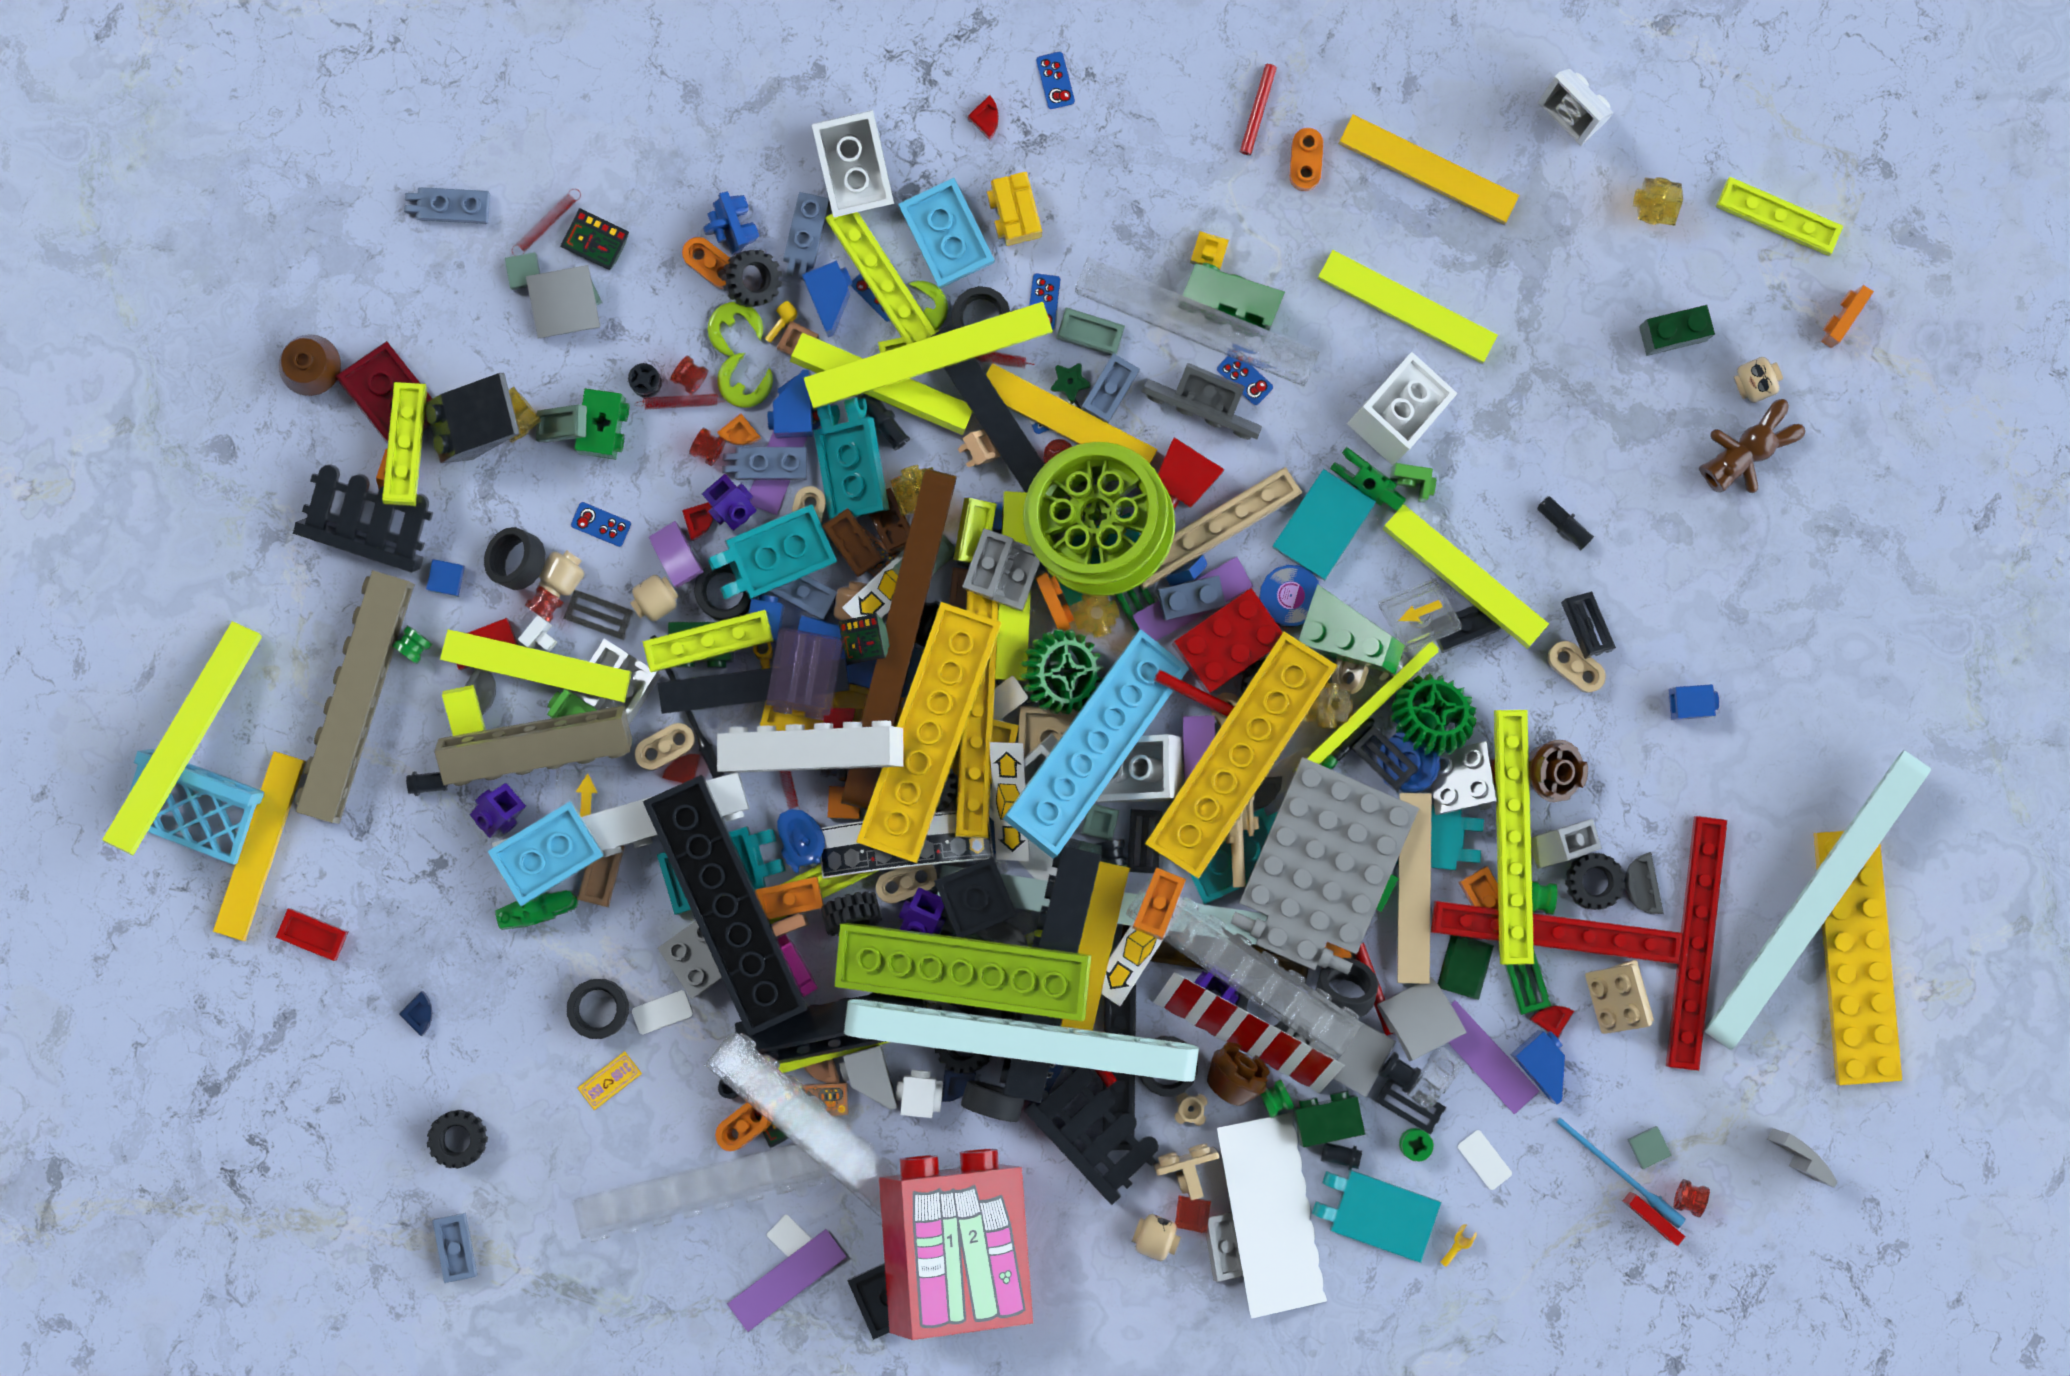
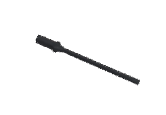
M656 635L650 637V639L657 638ZM671 668L665 669L670 680H677ZM685 711L698 738V752H701L712 778L715 779L723 776L724 772H717V756L712 748L713 744H710L703 736L692 711Z

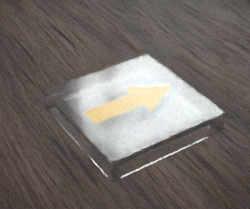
M1436 578L1378 601L1379 608L1394 636L1405 645L1404 653L1462 630V624Z
M564 764L562 767L557 768L554 811L569 801H572L581 817L618 807L621 766Z

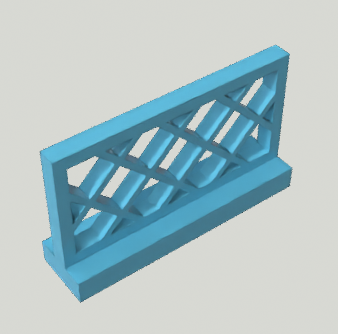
M154 749L137 751L134 763L138 766L129 793L153 755ZM188 763L176 784L184 787L188 798L176 804L170 793L166 799L169 808L158 813L153 821L155 825L152 824L148 832L227 863L237 864L257 804H261L264 791ZM206 794L212 797L217 809L204 815L197 798ZM191 802L198 818L185 824L178 808ZM233 805L245 809L241 822L232 825L225 810ZM172 811L179 828L168 831L164 828L159 817ZM219 813L226 829L214 835L207 818ZM199 822L207 836V839L201 842L194 841L188 830L189 827ZM229 833L233 842L230 854L221 851L216 840Z

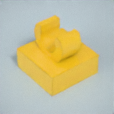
M1199 231L1190 263L1200 265L1208 263L1220 269L1229 240Z

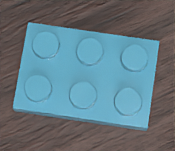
M955 178L947 180L898 204L939 289L995 263Z
M569 801L487 851L520 906L525 905L605 856L572 801Z

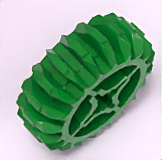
M1062 629L1054 630L1053 634L1045 632L1042 634V640L1035 639L1032 641L1035 649H1027L1025 651L1030 660L1020 663L1023 667H1027V673L1021 674L1020 677L1028 679L1029 683L1023 689L1025 691H1033L1030 700L1032 702L1039 701L1040 709L1047 710L1049 708L1052 714H1058L1060 711L1062 714H1070L1072 709L1080 711L1083 707L1082 703L1085 704L1090 698V694L1095 691V683H1100L1103 680L1097 676V671H1101L1104 667L1096 665V660L1101 655L1099 653H1091L1095 644L1092 642L1085 643L1086 636L1083 634L1075 635L1073 630H1066L1064 632ZM1068 649L1074 653L1079 665L1074 663L1071 653H1068ZM1050 655V662L1048 666L1044 668L1045 662L1048 656ZM1061 668L1071 669V672H1064V675L1053 674V672L1060 671ZM1080 676L1079 682L1075 688V681ZM1045 679L1051 681L1053 690L1057 692V695L1048 688Z
M1431 673L1426 675L1424 679L1418 675L1413 681L1408 680L1402 689L1397 692L1391 709L1394 712L1391 722L1398 724L1396 726V733L1405 734L1403 743L1413 742V751L1422 747L1424 748L1425 755L1430 754L1433 750L1437 757L1442 755L1444 751L1450 755L1456 748H1462L1467 742L1466 740H1469L1472 736L1477 720L1474 717L1476 708L1470 706L1472 697L1463 696L1465 687L1457 689L1454 687V680L1449 683L1445 682L1443 674L1438 676L1436 680ZM1423 699V704L1413 707L1414 701ZM1449 723H1455L1454 729L1445 731V726H1448Z

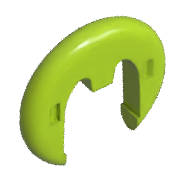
M927 281L908 283L911 287L917 288L934 301L936 307L934 309L926 307L923 313L934 330H938L948 314L946 296L933 283Z
M728 302L719 306L712 313L708 322L707 332L711 344L717 351L727 356L735 355L728 347L720 331L722 323H726L729 328L736 324L734 315L743 316L761 341L763 323L760 315L753 307H745V305H738L735 302Z
M738 353L729 357L720 367L717 376V385L722 397L728 403L740 408L754 407L762 403L768 397L773 385V375L769 368L763 380L751 394L744 395L746 387L739 382L734 387L730 386L731 376L746 353Z

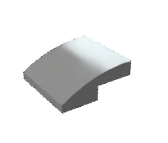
M588 265L526 276L538 339L600 328Z
M984 528L962 588L1023 612L1040 561L1030 546Z
M604 639L590 662L632 672L625 703L576 691L570 692L599 710L624 706L630 725L661 677V674L658 672L651 673L647 665Z
M1430 977V984L1418 983L1377 1004L1390 1033L1395 1032L1409 1061H1413L1467 1033L1449 1000L1432 977Z
M1333 1016L1327 1032L1315 1049L1345 1065L1333 1078L1334 1080L1366 1097L1396 1041L1357 1019H1342Z
M1772 1129L1767 1140L1794 1154L1789 1164L1790 1167L1817 1182L1835 1188L1837 1180L1816 1152L1792 1134Z
M1232 1212L1203 1217L1213 1281L1219 1282L1242 1277L1243 1271Z

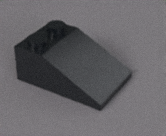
M497 373L442 393L425 403L426 417L431 425L434 449L438 453L440 463L474 460L519 434L504 373Z

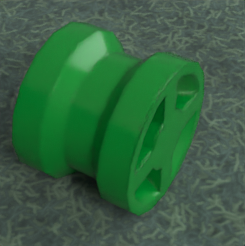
M408 625L404 629V636L392 644L395 649L416 664L421 660L422 652L430 649L433 645L428 639Z
M1532 881L1533 912L1543 910L1545 914H1554L1557 904V884L1549 883L1544 886L1540 885L1537 881Z
M1281 1079L1275 1081L1274 1086L1266 1088V1091L1260 1094L1271 1119L1276 1117L1278 1112L1283 1109L1291 1110L1294 1108Z
M1419 1128L1407 1129L1399 1138L1400 1151L1412 1161H1424L1433 1152L1434 1144L1432 1138L1428 1133Z

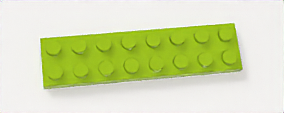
M854 923L840 924L835 987L1083 1021L1086 1016L1091 955Z

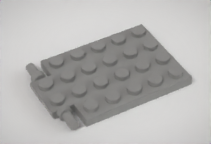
M1302 757L1239 901L1240 904L1267 915L1266 921L1259 918L1253 920L1235 912L1231 924L1249 931L1250 936L1257 938V946L1315 971L1317 965L1325 969L1329 966L1348 975L1353 963L1333 955L1332 950L1325 948L1326 943L1329 942L1357 954L1419 808Z

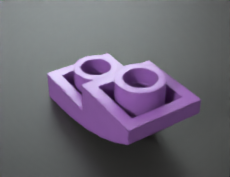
M676 521L649 536L651 544L674 587L679 588L704 572Z
M1215 715L1183 716L1185 782L1216 736Z

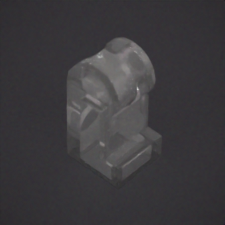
M1443 1046L1432 1052L1416 1083L1407 1092V1096L1426 1111L1430 1110L1441 1095L1446 1092L1465 1065V1063Z

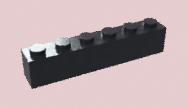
M872 992L869 995L843 998L831 1003L814 1004L808 1006V1010L748 1037L742 1021L736 1022L737 1055L744 1071L887 1042L844 1034L848 1000L860 999L928 1008L927 1000Z

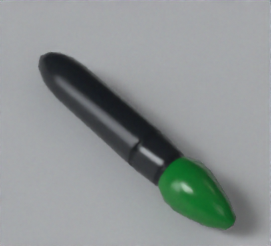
M1369 718L1363 722L1322 761L1321 765L1331 770L1334 769L1338 761L1345 757L1352 750V747L1374 726L1375 720Z

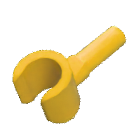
M785 301L776 309L781 319L777 321L765 337L769 343L774 340L786 324L797 318L798 312L791 302Z
M770 642L767 643L769 649L765 654L758 653V645L753 646L754 654L760 660L762 669L770 668L769 660L773 656V648Z
M1467 1224L1459 1227L1454 1237L1455 1243L1440 1261L1445 1267L1448 1266L1461 1249H1468L1472 1246L1477 1232L1471 1238L1464 1237L1462 1232Z

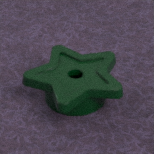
M1077 363L1069 369L1060 365L1055 367L1058 379L1050 389L1053 392L1063 393L1070 402L1075 401L1080 390L1091 387L1090 382L1082 377L1081 363ZM1072 379L1073 383L1069 384L1067 380Z

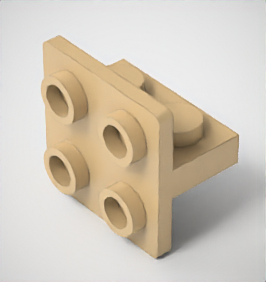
M1637 960L1627 961L1607 969L1590 971L1585 974L1602 1034L1645 1028L1652 1025L1654 1018Z
M1207 1143L1188 1148L1190 1153L1178 1156L1176 1152L1159 1156V1162L1153 1164L1157 1176L1181 1170L1175 1173L1182 1194L1188 1193L1191 1200L1204 1197L1195 1165L1219 1159L1218 1151L1214 1147L1209 1148Z

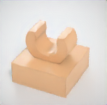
M984 429L971 432L962 439L965 444L958 448L959 453L969 450L973 457L971 461L966 463L967 467L989 463L1000 457L999 452Z

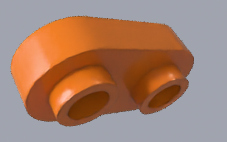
M1313 128L1299 130L1295 134L1291 145L1289 179L1293 187L1299 191L1314 189L1321 178L1324 142L1322 135ZM1309 138L1313 141L1314 145L1306 147L1303 144V140ZM1308 169L1311 172V176L1305 178L1301 175L1300 171Z
M694 237L689 239L682 249L685 263L713 286L724 289L723 286L726 285V281H722V278L718 277V273L726 264H729L728 260L730 257L705 238ZM698 250L705 253L704 257L700 260L694 258V253Z
M1046 572L1035 577L1057 628L1062 629L1064 632L1071 629L1069 623L1074 621V618L1067 603L1061 606L1057 595L1063 592L1056 576L1049 578Z
M758 1099L742 1105L718 1125L715 1132L718 1145L726 1151H736L743 1148L771 1125L773 1120L771 1107L765 1101ZM756 1110H758L762 1115L760 1121L757 1120L755 1117ZM733 1128L738 1132L737 1139L732 1136Z

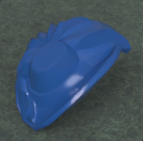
M789 809L781 813L777 820V829L783 844L781 854L786 860V864L791 866L792 870L798 874L800 873V866L806 867L810 865L815 867L821 862L820 857L825 848V837L820 826L813 817L803 810Z

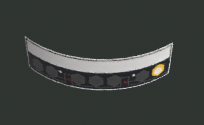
M956 811L935 813L917 864L857 843L856 840L863 821L821 828L825 837V848L821 855L823 879L893 868L986 860L993 857L990 822L988 824L987 839L955 837Z

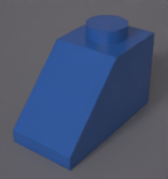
M837 260L802 274L828 338L833 336L850 297L848 286L853 284L847 268L840 269Z
M809 369L802 370L773 401V411H768V429L774 430L776 438L814 437L813 406L804 381V377L811 376Z
M1537 1030L1510 1055L1551 1103L1558 1105L1563 1097L1565 1055L1560 1050L1563 1045L1551 1031L1546 1034L1544 1031Z

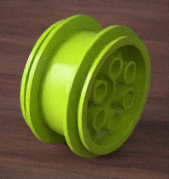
M1090 442L1079 444L1060 452L1039 470L1025 498L1023 524L1027 541L1033 553L1052 576H1056L1058 582L1079 593L1093 596H1108L1120 594L1139 586L1159 569L1166 559L1173 542L1175 513L1167 489L1147 460L1133 450L1118 444ZM1099 477L1097 484L1095 485L1094 478ZM1113 480L1119 481V486L1115 491H1105V486L1108 482ZM1084 481L1088 482L1083 492H1073L1074 487ZM1136 487L1143 493L1132 498L1125 497ZM1067 494H1068L1070 497H1072V499H1071L1070 501L1067 500V499H1063V498H1064ZM1126 507L1134 508V513L1131 517L1126 519L1120 518ZM1064 508L1071 509V514L1068 518L1064 520L1057 519L1060 510ZM1102 512L1106 519L1101 520V525L1098 528L1094 520H1098ZM1082 515L1085 516L1086 521L1084 522L1082 520ZM1126 528L1141 533L1136 543L1124 535ZM1067 530L1064 537L1056 543L1054 535ZM1109 534L1118 535L1115 544L1111 546L1103 545L1108 540ZM1086 535L1083 545L1072 546L1075 536ZM1093 547L1099 549L1101 559L1099 564H1090Z

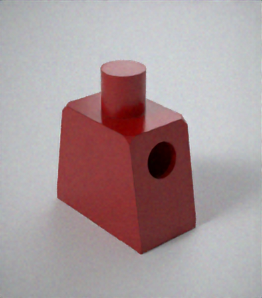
M1174 437L1158 475L1169 493L1175 510L1180 501L1192 508L1223 474L1225 469Z

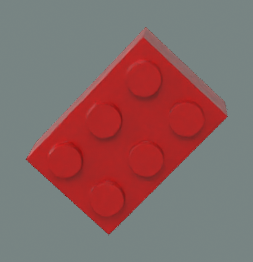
M1250 588L1176 639L1172 646L1206 693L1211 694L1270 653L1283 632L1256 593Z

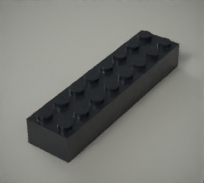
M703 775L697 776L642 801L748 1037L808 1010L809 1007L782 947L774 934L772 925Z
M1070 838L1058 856L1053 858L1052 867L1057 868L1056 876L1049 874L1044 898L1050 900L1048 906L1042 905L1037 929L1042 930L1041 937L1034 936L1032 947L1078 953L1101 859V845ZM1016 1012L1014 1019L1060 1026L1061 1018ZM1005 1058L999 1081L1000 1084L1005 1085L1003 1094L1041 1103L1051 1063Z

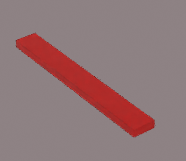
M1694 816L1681 926L1683 937L1680 963L1677 964L1666 1058L1667 1067L1700 1070L1728 821L1724 819Z
M1434 901L1431 932L1499 941V910ZM1533 913L1534 946L1674 964L1680 963L1683 937L1681 932Z

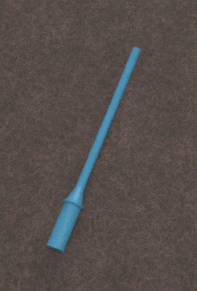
M1559 1118L1556 1121L1563 1129L1645 1196L1652 1208L1675 1227L1679 1228L1682 1226L1686 1218L1666 1203L1662 1196L1648 1192L1563 1119Z

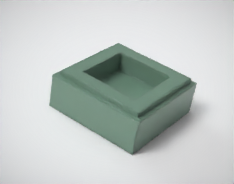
M535 252L505 258L511 290L527 288L526 276L540 274L538 257Z
M1093 804L1085 816L1081 833L1112 841L1120 810Z
M1657 1126L1627 1139L1642 1169L1672 1156Z

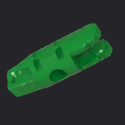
M1346 446L1342 454L1347 460L1360 468L1359 471L1354 475L1343 465L1336 462L1333 463L1330 469L1363 494L1376 501L1379 506L1386 503L1398 511L1406 501V498L1395 490L1398 484ZM1372 478L1376 484L1368 485L1366 479Z
M570 890L553 893L545 892L523 906H520L518 901H515L495 910L497 924L501 930H508L553 920L558 915L575 910L577 905H579V900Z

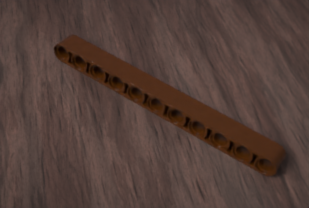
M928 468L925 469L886 621L890 647L886 657L876 661L861 720L862 727H872V721H891V726L894 727L957 476ZM882 767L849 768L841 803L867 810Z

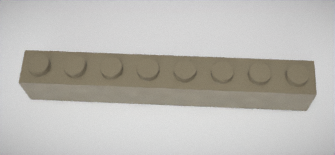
M372 570L370 577L367 576L363 582L361 593L364 594L361 607H356L352 617V624L355 625L352 636H348L343 645L342 652L345 654L342 667L338 666L334 674L333 684L336 686L333 696L327 698L323 713L326 715L323 727L320 726L315 734L314 744L317 747L314 756L309 757L305 766L304 773L307 775L305 785L300 787L296 794L295 805H298L297 813L340 824L395 648L392 644L398 640L415 586L410 581Z

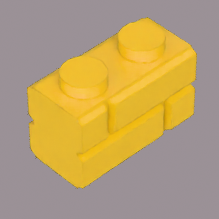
M1027 172L993 179L991 181L992 190L986 191L990 209L996 208L999 220L994 221L998 239L1004 238L1006 246H1011L1041 238L1042 228Z

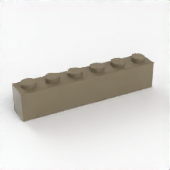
M618 706L439 738L434 753L443 785L454 784L455 786H462L470 783L472 780L482 778L485 780H495L510 773L524 775L532 772L534 769L544 767L547 769H557L567 763L577 762L579 764H586L600 757L619 758L630 752L633 739L625 707Z

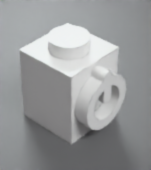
M912 1070L911 1075H905L904 1082L898 1081L896 1101H902L900 1115L932 1118L933 1112H940L943 1081H936L937 1078L930 1077L931 1072L925 1070Z

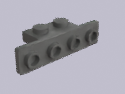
M1190 363L1186 365L1177 390L1147 379L1142 392L1147 394V398L1159 404L1166 402L1174 405L1177 411L1188 416L1196 414L1205 418V422L1211 426L1230 428L1240 438L1247 440L1251 438L1258 439L1262 429L1261 425L1234 414L1245 386Z

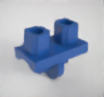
M728 191L719 193V199L713 202L715 211L707 213L710 223L705 225L703 230L705 235L715 234L718 243L726 241L731 255L740 253L745 246L755 242L759 237V233L753 222L740 225L737 216L745 215L749 211L745 196H730Z

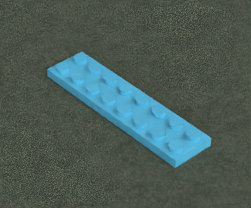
M1141 629L1133 636L1002 818L1052 859L1058 856L1174 691L1154 681L1158 670L1160 669L1181 680L1189 669Z

